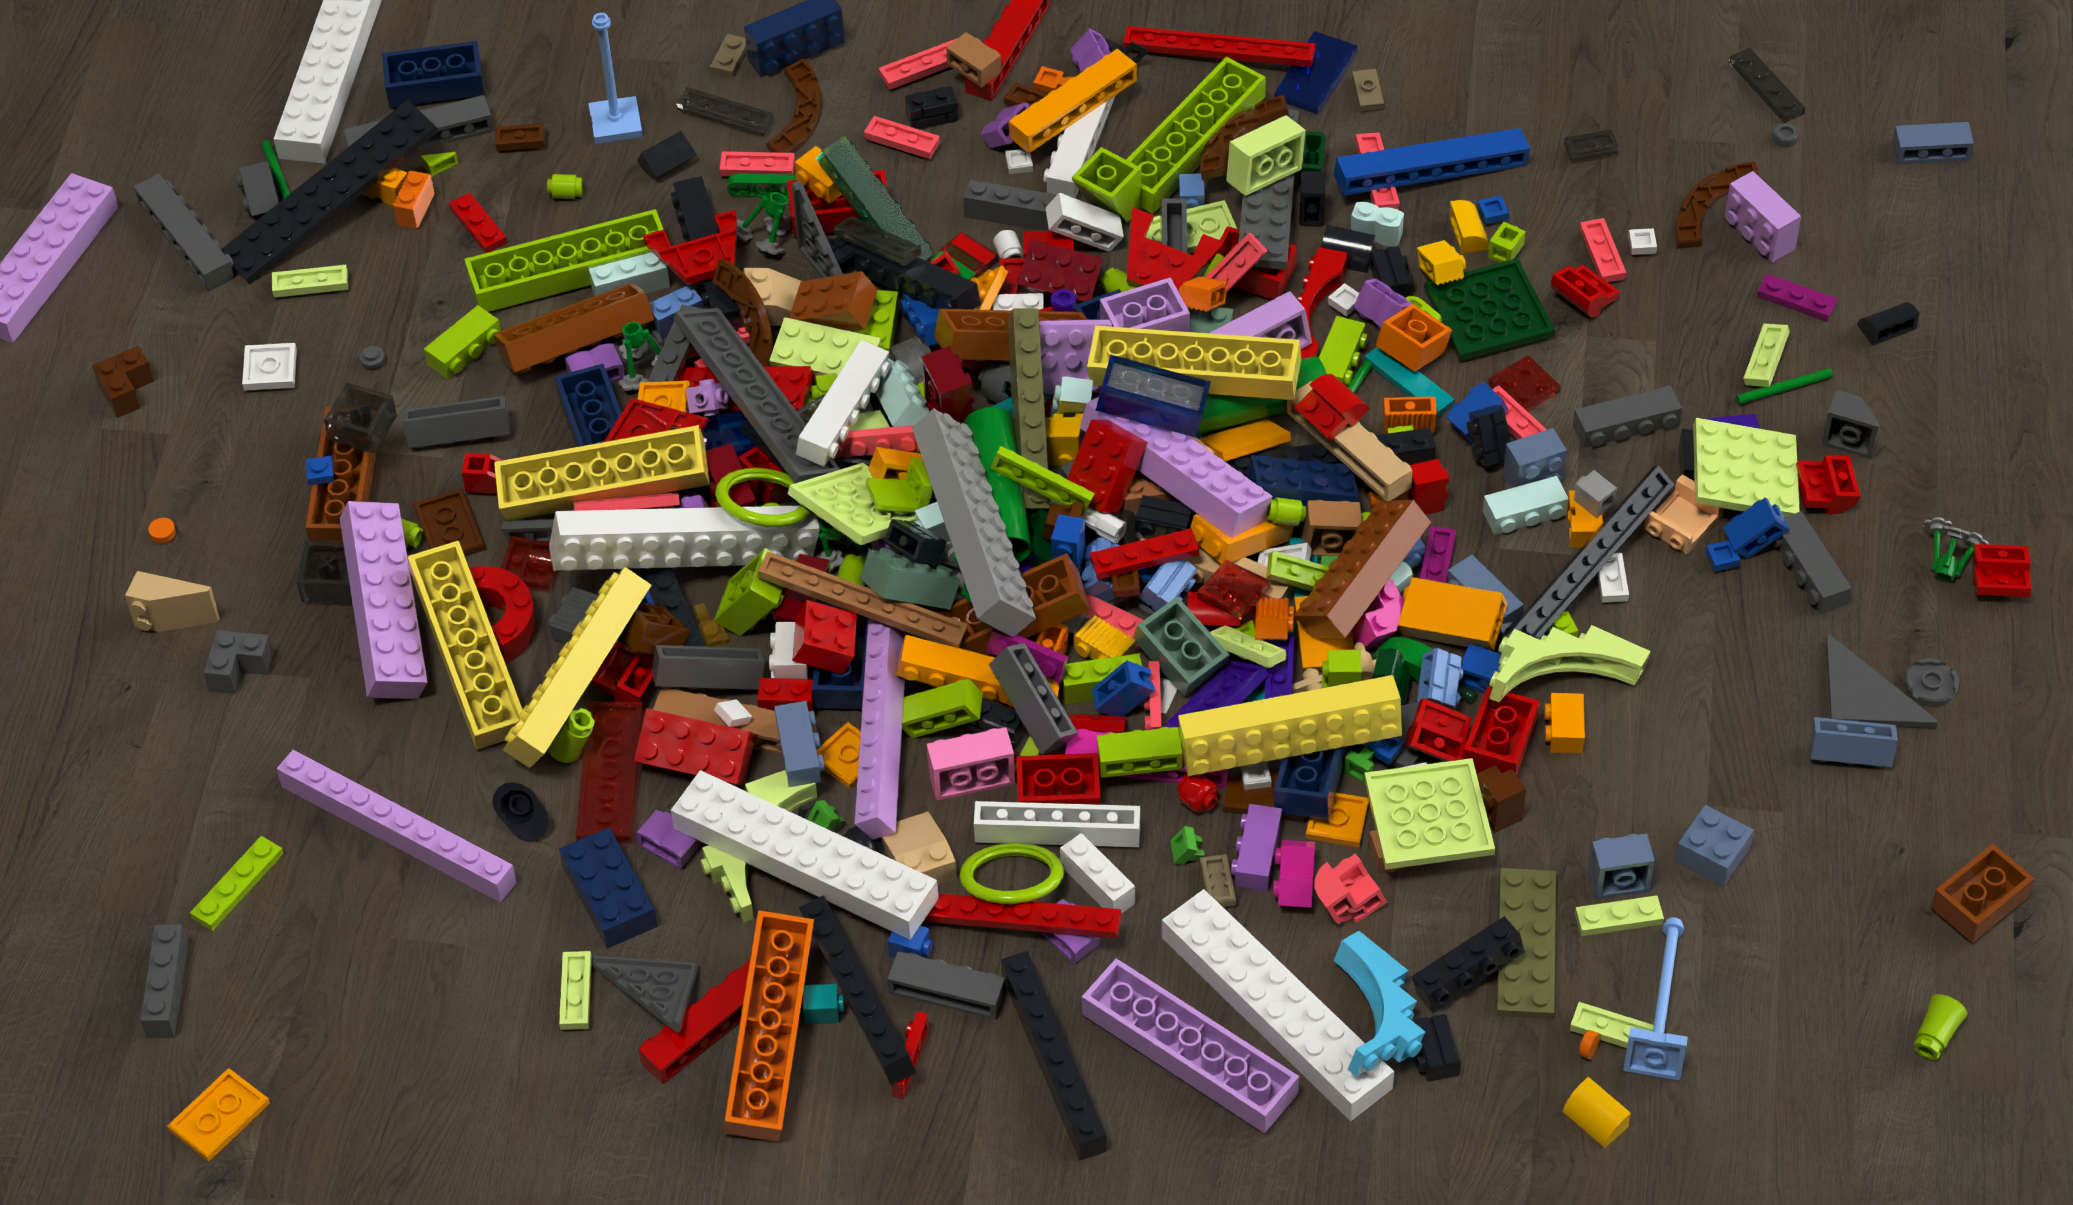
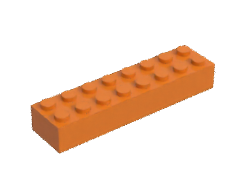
M758 910L722 1133L776 1142L780 1140L814 919Z

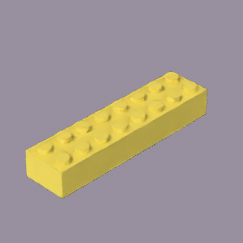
M1095 326L1087 364L1089 380H1093V386H1107L1109 378L1149 390L1294 400L1301 363L1300 340Z
M698 425L494 462L499 510L506 521L555 513L556 511L573 510V502L662 494L710 485L705 442Z
M459 541L408 556L412 579L476 750L505 741V736L519 721L518 716L523 709Z
M626 567L619 574L614 572L609 580L604 582L598 592L599 596L590 604L585 612L586 616L573 630L572 638L569 642H566L558 655L560 657L545 674V680L542 684H539L531 697L533 699L518 716L519 721L505 736L504 740L508 743L503 751L529 768L545 754L651 587V584Z
M1393 675L1178 715L1182 756L1188 776L1402 736L1401 698Z

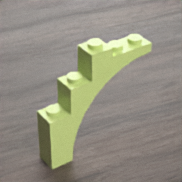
M1591 625L1587 634L1581 633L1579 638L1553 627L1548 636L1543 635L1540 640L1514 629L1510 637H1504L1498 651L1502 653L1499 660L1500 673L1495 671L1489 683V686L1493 688L1490 699L1500 702L1511 689L1521 682L1554 672L1575 671L1595 673L1616 678L1635 686L1645 668L1650 651Z
M786 770L745 784L746 792L789 812L817 799L816 783L789 787ZM710 845L702 847L704 859H701L700 863L704 874H710L714 884L721 882L725 893L730 892L732 898L729 900L734 914H740L743 923L754 919L752 904L747 891L750 864Z

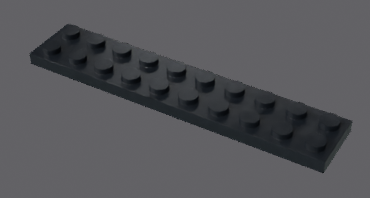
M406 100L223 247V254H229L234 263L233 269L248 284H251L439 132L437 127L409 100Z

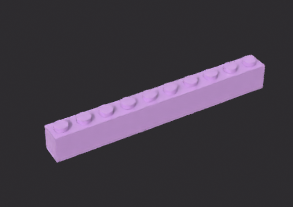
M868 618L855 825L873 840L896 833L905 678L895 674L900 649L908 632Z
M292 750L277 767L282 788L500 903L517 883L512 864L295 750Z

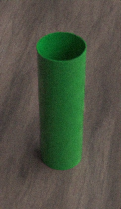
M1317 356L1301 359L1296 390L1327 374L1323 363ZM1176 391L1168 393L1200 403L1196 418L1167 410L1168 416L1193 436L1287 413V399Z
M987 407L978 409L966 417L964 424L972 431V439L974 445L979 450L978 456L986 470L985 476L992 487L991 493L999 507L1000 518L1006 526L1005 532L1012 544L1014 558L1019 563L1030 555L1032 549L1023 486L990 468L1000 446L1018 454L1013 417L1007 410L1002 408Z

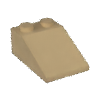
M744 268L743 273L752 282L763 301L770 325L781 326L784 317L789 318L800 282L802 281L770 268Z
M137 571L125 594L135 627L144 631L164 632L218 623L220 619L212 589L209 586Z
M929 812L897 821L896 833L880 837L890 859L936 879L937 885L957 879L955 858L946 838Z

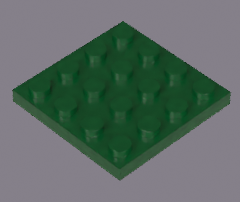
M1518 258L1464 272L1463 279L1459 278L1458 280L1454 279L1453 282L1440 283L1439 286L1432 280L1424 283V290L1434 310L1441 315L1442 323L1452 329L1449 340L1459 361L1554 337L1555 329Z

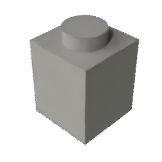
M1593 470L1587 476L1580 477L1576 482L1574 501L1598 518L1615 504L1617 488Z

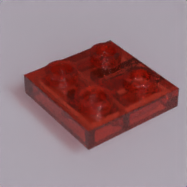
M511 536L500 568L517 575L528 588L549 591L556 571L553 570L549 549L550 542Z
M1226 560L1197 591V599L1242 620L1271 588V580Z

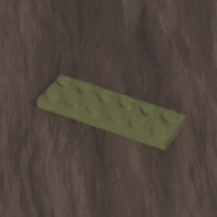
M1500 868L1499 919L1505 916L1520 933L1525 953L1498 970L1497 1016L1554 1019L1556 871Z

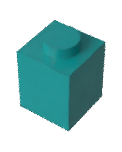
M837 984L804 985L803 1011L805 1024L839 1023V1012H844V996L838 995Z

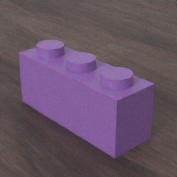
M1249 804L1248 813L1242 814L1240 830H1244L1243 837H1237L1235 852L1239 853L1238 859H1233L1231 875L1235 876V887L1268 892L1281 828V808Z

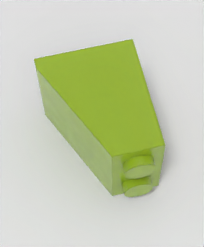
M1102 147L1072 176V181L1087 202L1120 215L1121 220L1126 223L1131 219L1133 207L1139 210L1142 208L1141 168Z

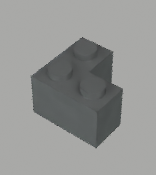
M268 161L238 167L239 173H235L238 188L243 187L246 197L242 198L245 212L250 211L251 216L266 213L279 203Z
M217 630L204 670L209 691L235 694L241 673L267 675L274 654L269 636Z

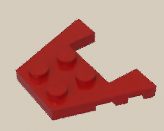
M1133 207L1131 212L1127 283L1141 287L1171 277L1179 291L1183 282L1194 279V276L1223 247V241L1202 234L1194 254L1190 255L1145 238L1153 222L1154 215Z
M731 210L714 215L715 224L719 231L717 234L671 246L665 231L660 230L643 235V241L645 246L686 285L714 277L718 259H725L735 265L736 210Z
M631 398L604 442L669 431L674 426L681 429L698 425L702 432L709 419Z

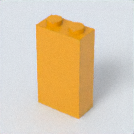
M1196 514L1193 516L1190 529L1192 528L1197 544L1220 564L1225 565L1289 541L1294 526L1274 524L1271 520H1265L1231 538L1202 516Z
M1412 577L1409 586H1406L1404 590V605L1398 627L1403 636L1464 647L1472 644L1494 652L1508 603L1503 593Z

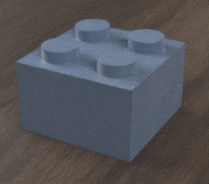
M1554 428L1506 443L1503 477L1510 489L1557 476L1560 483H1563L1567 449Z
M1705 805L1678 843L1675 862L1724 887L1750 850L1754 829Z
M1629 834L1625 837L1602 838L1598 841H1592L1588 874L1595 899L1650 892L1655 859L1647 834Z

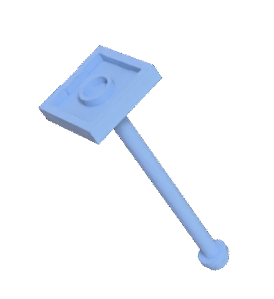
M597 13L592 19V26L598 31L608 98L605 101L588 103L591 122L593 123L595 144L643 137L636 96L617 99L607 31L611 21L605 13Z
M1672 917L1668 918L1663 924V932L1667 937L1653 1032L1630 1027L1623 1071L1680 1081L1688 1037L1664 1034L1677 940L1684 932L1682 921Z

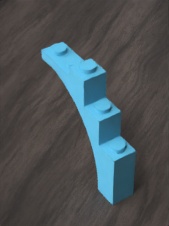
M1357 931L1341 941L1334 958V962L1352 977L1365 994L1375 1021L1374 1039L1355 1050L1347 1069L1354 1076H1358L1366 1070L1371 1071L1379 1062L1383 1060L1388 1061L1391 1057L1400 1063L1408 1057L1416 1056L1422 1048L1421 1041L1425 1034V1031L1412 1021L1414 1017L1413 1009L1417 1001L1404 991L1406 986L1404 981L1409 970L1363 933Z

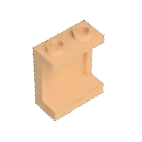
M1681 475L1676 480L1675 491L1655 512L1651 511L1647 515L1644 529L1651 535L1669 543L1673 548L1688 554L1723 516L1724 508L1695 503V482Z

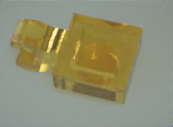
M701 603L694 606L696 611L695 618L699 623L697 627L705 646L719 647L729 643V637L724 627L714 622V619H710L705 604Z

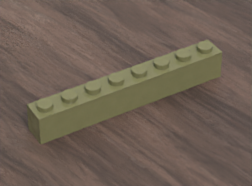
M1013 308L1007 317L1012 412L1018 455L1048 469L1038 308ZM1022 485L1027 516L1040 509L1048 512L1050 509V498Z

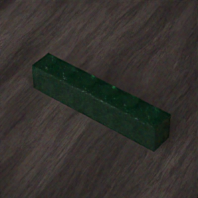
M844 135L821 151L815 159L877 240L925 261H928L934 255L930 243L921 237L914 222L905 216L901 205L896 200H893L887 192L885 184L877 179L872 172L870 164L861 158L852 141L848 140Z

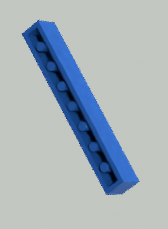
M1521 128L1336 157L1333 175L1342 195H1349L1527 166L1530 147Z

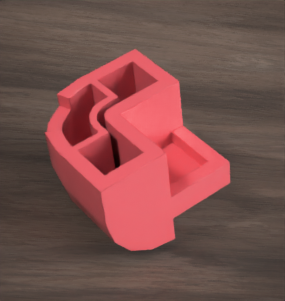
M1356 853L1342 860L1333 869L1326 862L1318 870L1315 877L1314 888L1327 912L1338 924L1352 919L1357 923L1387 903L1380 888L1368 874Z

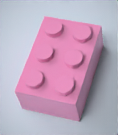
M1006 727L990 729L976 734H965L947 740H937L927 744L929 777L936 801L1015 784L1014 752Z

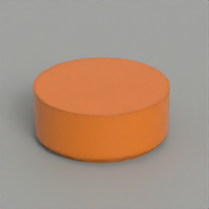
M168 518L155 519L148 528L151 539L156 543H167L176 535L174 523Z
M1593 1030L1585 1032L1579 1047L1581 1057L1589 1060L1594 1057L1599 1046L1600 1033Z

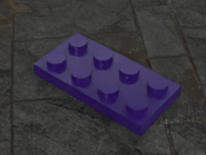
M1229 661L1162 727H1178L1179 729L1178 715L1242 704L1244 699L1253 690L1257 689L1261 682L1269 675L1265 666Z

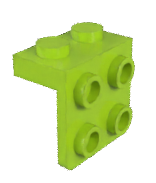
M921 458L910 459L905 480L867 478L866 486L875 507L884 512L905 511L915 514V510L928 506L930 499L935 495Z

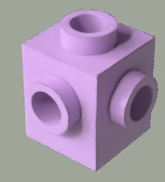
M714 379L699 381L700 386L685 388L689 413L704 412V417L719 415V409L729 408L727 391L721 383H715Z

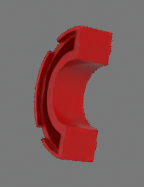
M489 566L471 567L469 570L483 606L495 607L505 613L501 620L491 626L504 662L507 664L519 657L528 648L533 633L536 632L537 622L531 592L523 580L510 571Z

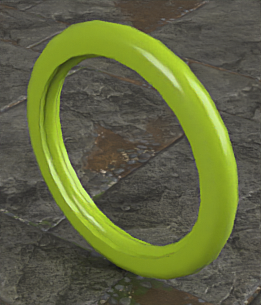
M766 468L736 470L724 476L716 486L715 495L722 509L732 517L752 525L764 527L789 526L801 522L811 512L807 507L800 505L796 510L785 514H761L740 507L729 497L730 487L743 481H770L788 488L790 485L795 484L787 473Z
M1004 843L983 848L972 854L962 865L959 878L966 891L978 899L998 904H1018L1040 899L1056 889L1063 878L1064 867L1061 860L1044 847L1027 843ZM1005 856L1032 857L1046 863L1050 868V876L1042 883L1016 891H1001L984 887L974 880L973 873L981 864Z

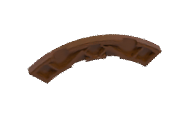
M804 58L784 68V75L789 79L796 92L797 103L794 118L790 125H787L780 134L766 143L767 149L771 153L797 152L808 141L818 124L821 113V91L814 71Z
M1284 95L1257 103L1254 109L1246 113H1238L1211 137L1207 143V149L1201 157L1200 171L1202 180L1226 175L1230 141L1270 121L1286 115L1289 116Z
M1755 161L1726 167L1725 171L1715 175L1711 174L1700 181L1689 192L1681 204L1675 227L1677 249L1701 247V224L1707 211L1719 199L1728 194L1730 183L1752 171L1759 176Z
M718 259L712 283L719 286L732 300L736 301L741 310L740 315L744 322L745 330L749 332L750 345L748 348L763 367H772L769 362L773 351L772 333L763 301L752 282L740 269L725 259Z

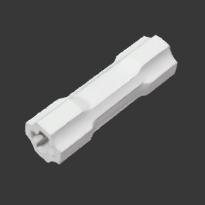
M1052 499L1050 500V507L1052 503L1061 505ZM1088 506L1084 516L1081 515V518L1085 520L1086 526L1114 543H1118L1127 530L1126 522L1111 514L1101 513L1091 506Z

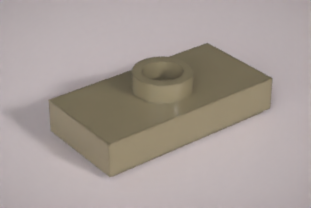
M1376 69L1352 71V79L1360 112L1384 109V100Z
M1227 854L1200 858L1199 863L1205 891L1222 907L1236 905Z

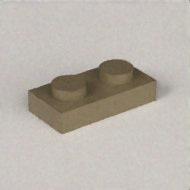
M731 34L726 35L710 65L711 73L730 78L734 77L747 52L744 37Z

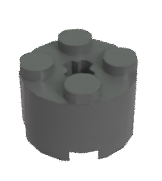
M991 360L987 367L981 369L978 380L982 382L981 389L984 397L1000 403L1012 397L1010 362L1005 363L999 360Z

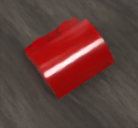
M1583 264L1575 269L1567 266L1554 273L1551 279V288L1592 318L1599 316L1602 307L1617 300L1620 292Z
M1325 374L1313 380L1309 384L1312 390L1294 407L1329 441L1347 424L1353 427L1370 409L1364 401L1333 374Z
M1825 455L1822 461L1798 460L1796 462L1798 483L1805 507L1824 508L1826 515H1832L1849 510L1859 501L1861 495L1850 456Z
M1975 544L1972 561V582L1976 587V595L2030 597L2032 590L2029 574L2031 562L2028 546Z
M616 640L592 678L591 685L614 696V702L617 704L635 706L639 703L653 680L652 666L654 656L645 653L644 656L638 655L630 650V646Z
M1422 698L1419 701L1413 723L1408 728L1406 746L1444 762L1462 760L1472 717Z

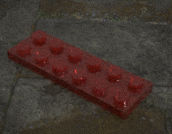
M589 702L588 711L595 722L584 746L576 840L578 841L610 827L617 842H631L638 762H635L634 758L641 733L643 704L642 702Z

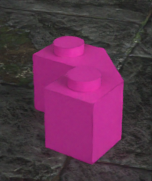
M1392 578L1386 582L1366 609L1364 615L1360 617L1351 629L1356 643H1363L1365 649L1381 645L1384 639L1389 638L1397 630L1404 600Z
M1282 840L1281 848H1276L1275 864H1280L1279 881L1274 880L1273 897H1278L1279 906L1312 907L1315 842Z

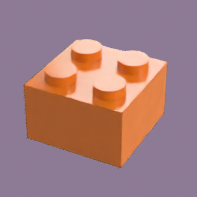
M1411 304L1383 322L1376 346L1404 364L1407 368L1416 372L1445 353L1452 329L1416 305Z

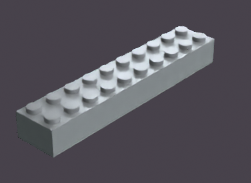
M933 409L912 427L972 605L977 619L1014 637L1035 620L1036 617L1032 608L1033 603L1025 589L1026 583L1018 569L1019 563L1014 558L1012 544L1005 532L1006 526L1000 518L999 507L992 496V487L986 479V470L980 462L979 450L974 445L971 429L966 424H960L953 420L947 413L943 414Z

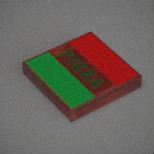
M960 232L928 260L931 262L947 251L960 270V273L957 275L969 280L973 277L978 278L999 261L996 253L963 232Z

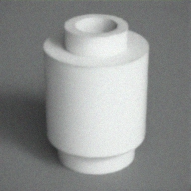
M1003 230L995 236L993 244L1000 258H1023L1024 251L1014 231Z

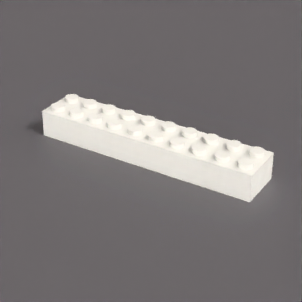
M323 0L274 136L278 159L325 164L382 0Z
M800 506L742 508L761 514L779 515L792 512ZM722 507L556 511L549 549L553 570L746 565L764 548L793 561L797 560L799 554L813 556L820 527L818 518L812 511L801 522L783 527L752 525L732 517Z
M701 770L671 809L675 830L818 897L824 895L827 901L911 940L938 900L936 879Z
M1204 889L1162 919V939L1347 1119L1352 1121L1393 1089L1394 1071L1384 1061L1379 1062L1371 1071L1366 1070L1358 1076H1354L1347 1070L1355 1050L1365 1043Z

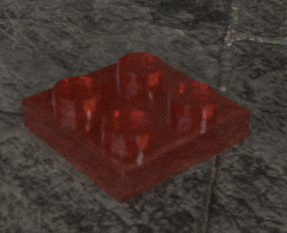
M1529 355L1490 377L1488 383L1492 389L1499 385L1527 412L1557 395L1561 390V386Z

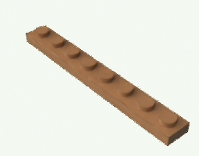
M767 552L758 571V578L936 643L959 648L967 630L968 624L908 602L882 598L870 588L771 552Z

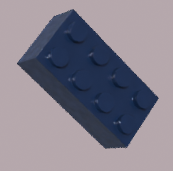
M806 0L744 26L747 60L760 78L790 66L802 58H809L845 42L842 8L836 0Z
M477 41L382 53L385 89L389 108L398 107L406 100H409L412 104L485 95Z
M604 364L555 376L557 395L575 446L581 447L603 443L622 414Z
M1251 455L1245 477L1272 495L1273 500L1275 497L1301 500L1302 506L1305 507L1308 500L1358 502L1359 494L1353 471L1345 464H1329L1319 461Z
M820 603V604H823V605H827V606L835 607V608H838V609L846 610V609L837 607V606L832 605V604H829V603ZM857 614L854 658L843 674L814 667L812 683L814 708L862 709L868 632L867 617Z
M1348 746L1283 758L1273 790L1274 807L1281 808L1283 814L1329 820Z
M610 827L559 848L562 866L607 949L658 927L655 909Z

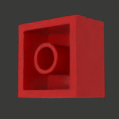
M806 600L795 618L792 661L843 674L854 658L857 614Z

